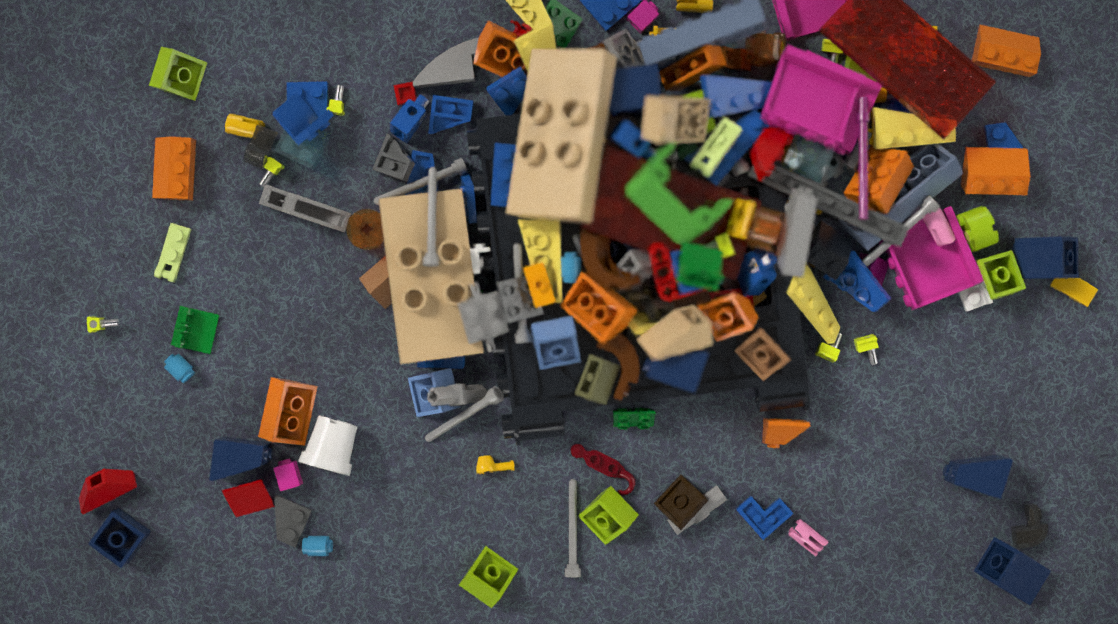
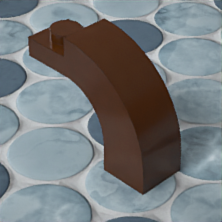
M598 228L581 231L580 249L584 265L590 276L600 286L610 290L617 287L629 289L630 286L639 284V275L624 271L613 262L609 250L610 232Z
M618 333L606 343H602L599 340L597 347L614 353L621 363V376L613 398L622 400V397H627L631 386L627 385L628 382L637 384L639 361L631 343Z

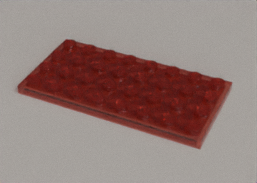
M847 0L819 29L826 38L943 140L996 83L994 79L902 0Z
M606 147L599 169L591 223H581L580 228L646 251L655 242L663 243L667 247L669 254L681 250L682 244H677L668 237L626 195L625 189L627 184L648 161ZM668 168L669 178L663 184V187L689 213L693 214L701 207L711 209L719 199H731L733 201L711 227L689 243L703 246L715 241L714 237L726 233L736 199L756 203L746 239L728 235L734 254L722 258L720 274H723L725 278L736 281L762 201ZM657 249L655 254L661 255L662 251Z

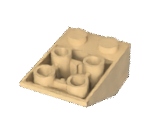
M646 96L642 139L657 143L705 141L710 99Z
M695 305L672 311L638 337L637 341L653 360H661L668 356L681 355L687 351L701 350L704 347L711 346L712 323Z

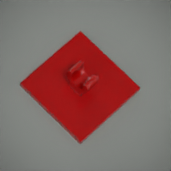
M262 479L222 490L235 517L275 507Z

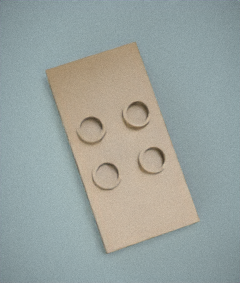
M532 49L507 214L526 219L591 223L617 58L615 55L605 49Z
M462 189L437 192L436 253L440 257V266L438 267L423 266V257L427 253L428 193L380 198L379 208L400 364L484 353L482 341L472 344L468 343L457 303L467 301L473 297L469 285H474Z

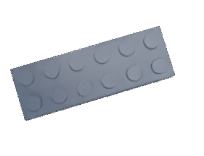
M741 0L740 4L723 6L721 11L714 14L713 12H707L701 15V19L695 21L693 19L686 20L681 23L682 26L668 27L662 30V33L659 35H647L638 44L645 64H657L658 70H661L705 45L722 47L769 28L759 0Z
M938 143L923 145L910 156L914 168L888 214L881 215L898 223H903L922 207L923 200L929 195L934 198L963 174L958 159ZM839 219L844 230L867 251L882 240Z

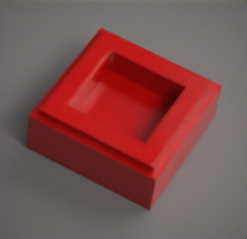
M413 81L394 85L398 106L404 105L408 99L412 101L417 99Z

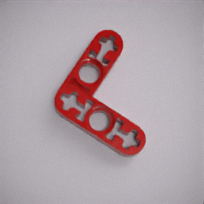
M655 242L649 247L648 254L657 291L663 300L672 301L709 290L702 289L681 295V292L676 290L675 284H677V280L674 276L667 247L661 242ZM657 249H660L662 251L661 258L663 261L659 262V259L655 254L657 252ZM661 267L669 269L668 274L665 276H659L658 270ZM666 287H669V288L671 289V290L669 291V292H670L669 294H666V293L664 292V291H666V289H665Z

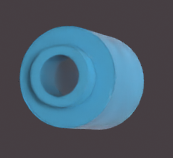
M565 252V256L561 257V277H563V282H576L582 273L581 256H577V252Z
M171 354L164 361L166 364L164 368L177 381H181L183 384L195 373L192 370L193 367L180 354Z
M308 536V538H303V554L308 556H328L329 552L333 551V540H330L329 536Z

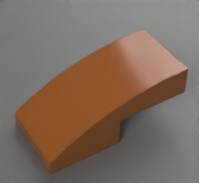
M726 46L721 47L727 64L722 67L723 69L751 71L750 50L743 48L733 49Z

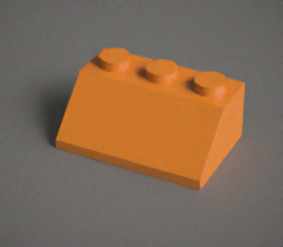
M488 20L478 38L474 64L501 77L521 66L528 75L514 43V40L518 38L516 34Z
M979 25L971 64L1031 77L1037 74L1041 57L1039 37Z
M188 137L155 138L152 198L193 201L195 139Z
M965 148L961 187L966 194H1028L1030 167L1027 148Z
M587 272L580 274L560 305L602 343H606L625 329L638 311L614 289L607 290L600 286Z
M271 377L258 437L271 442L305 445L318 386Z

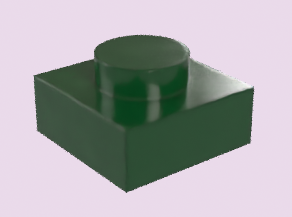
M685 142L677 148L679 152L675 156L681 162L685 157L697 150L698 147L695 142L690 144Z

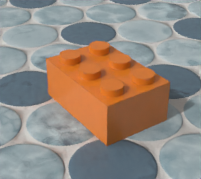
M874 146L869 148V209L880 214H888L914 168L907 151L890 148L875 149ZM859 167L844 191L847 199L858 204Z

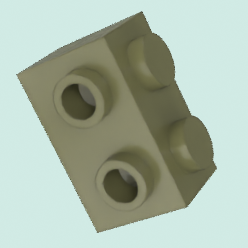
M590 355L575 394L606 405L620 365Z

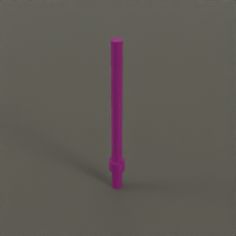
M859 97V113H857V123H859V220H868L867 123L870 122V114L867 112V97Z

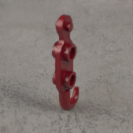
M574 444L571 447L572 456L584 458L590 468L609 477L626 479L629 482V487L626 490H618L619 494L627 495L634 490L636 485L634 476L626 471L616 459L598 450L586 451L581 444Z

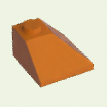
M735 292L697 307L712 323V334L717 342L753 329L758 319V315L750 301Z
M764 418L762 442L767 444L769 448H780V444H787L808 429L810 422L795 419Z

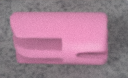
M941 208L935 213H928L923 217L928 230L938 246H944L955 241L956 237Z
M797 520L796 523L798 525L795 529L801 535L791 527L788 532L789 536L816 557L818 552L824 548L823 546L829 543L828 540L803 520Z

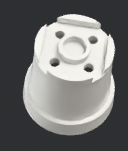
M318 416L306 450L302 451L298 462L350 476L352 467L350 459L357 427L342 421Z

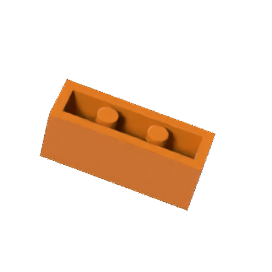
M705 45L663 69L659 74L665 91H681L701 80V76L710 75L727 64L720 46Z

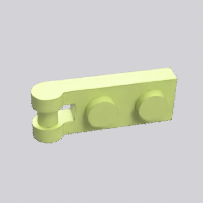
M724 118L694 157L690 166L695 170H701L702 174L706 177H710L715 167L741 134L742 128ZM705 157L710 159L708 164H705L703 162Z
M170 223L154 277L159 279L163 277L168 279L169 282H176L191 232L190 228ZM166 264L172 265L171 271L164 270Z

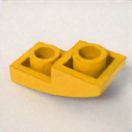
M1055 278L1050 287L1064 293L1070 299L1087 308L1098 291L1097 288L1080 278Z

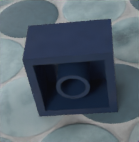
M118 508L110 513L88 545L122 568L128 565L151 531Z

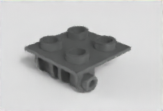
M526 276L497 282L506 323L543 314L542 306L535 308Z

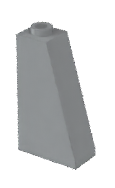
M800 187L799 189L792 188L775 254L777 264L784 275L803 277L817 203V198L813 191L805 187Z

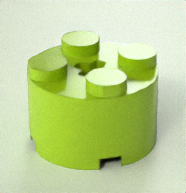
M985 206L976 207L956 216L971 252H976L998 243V231H993L992 227L995 224L994 219Z

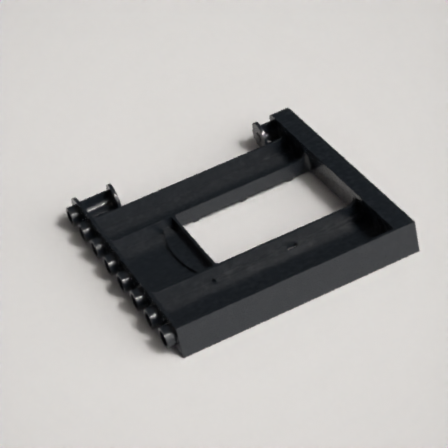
M691 93L678 94V95H670V96L682 97V96H685V95H688V94H691ZM764 108L756 109V111L762 115ZM753 110L728 114L726 117L729 121L735 123ZM522 114L476 119L477 130L467 131L470 155L480 154L482 163L481 171L472 172L475 196H486L487 211L477 212L479 235H490L492 252L482 253L484 276H495L498 293L497 282L515 278L514 244L518 243L521 245L523 268L531 266L518 220H539L518 218L507 214V207L491 206L495 143L513 144L517 147ZM634 116L642 133L644 116ZM713 117L715 126L717 128L720 124L718 117ZM712 133L706 135L705 141L695 142L697 147L703 146ZM651 141L649 147L657 152L663 144L667 143ZM756 141L741 157L745 160V163L748 162L750 170L753 166L750 152ZM683 143L675 145L661 161L669 170V178L663 186L672 196L688 195L672 179L675 176L695 170L686 161L682 160L679 162L675 156L679 152L677 148ZM602 150L601 160H606ZM781 159L780 161L775 160L773 164L782 168ZM731 168L727 173L731 177L717 191L741 187L754 188L756 203L761 204V248L776 254L786 215L785 193L749 177L750 171L735 176ZM614 179L619 195V201L620 203L624 202V200ZM560 221L561 257L565 256V252H577V256H579L573 236L575 234L581 236L580 222ZM776 262L773 265L776 278L766 288L768 305L754 307L758 319L753 329L718 342L712 334L711 346L704 347L701 350H691L709 353L695 393L644 375L645 371L642 370L646 358L650 359L651 356L637 341V338L641 335H635L629 326L619 333H627L626 339L636 351L639 361V377L637 384L628 382L627 385L631 386L627 397L623 396L622 400L613 398L621 376V363L614 353L597 347L599 340L574 317L573 322L581 362L540 370L531 324L570 317L571 315L560 306L562 303L542 306V315L526 318L527 330H529V334H532V342L515 343V335H517V330H519L518 321L507 323L509 332L493 338L496 350L493 351L494 358L505 357L507 373L497 374V386L502 391L504 398L510 397L512 414L502 415L504 439L515 438L516 445L519 446L521 441L565 436L562 411L605 406V404L575 394L590 355L620 365L606 405L754 387L756 405L759 412L803 407L804 411L809 410L810 394L800 311L787 294L793 276L782 274ZM582 263V272H586ZM561 277L563 302L575 282H563V277ZM756 329H762L790 358L786 364L765 380H762L735 352V349Z

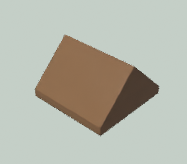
M384 256L362 275L359 280L369 294L386 309L392 304L387 261L386 256Z
M756 329L735 349V352L762 380H765L790 360L762 329Z

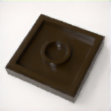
M680 474L656 500L654 505L678 529L682 530L709 500Z

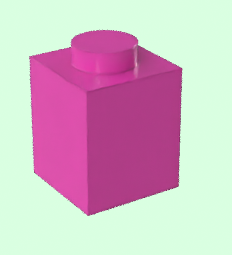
M644 0L627 16V21L642 34L658 18L659 13L657 11L659 9L653 2L650 1L648 3Z
M290 458L278 462L279 466L274 467L280 491L303 484L297 461L291 462Z

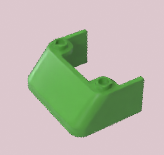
M673 143L663 144L626 186L625 192L627 197L675 243H689L711 227L733 201L731 199H719L711 209L701 207L693 214L689 213L663 187V184L669 178V170L661 161L675 147Z

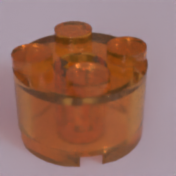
M764 30L746 37L743 62L748 61V65L767 67V65L775 63V67H778L782 52L786 49L785 33L775 32L767 34Z
M765 207L755 208L752 221L755 224L753 230H748L746 237L749 247L774 254L775 249L772 248V245L777 246L783 226L780 217L785 218V213Z
M362 209L350 216L346 231L350 242L354 246L372 251L384 245L379 212L372 209ZM367 225L373 228V231H370V235L364 232Z

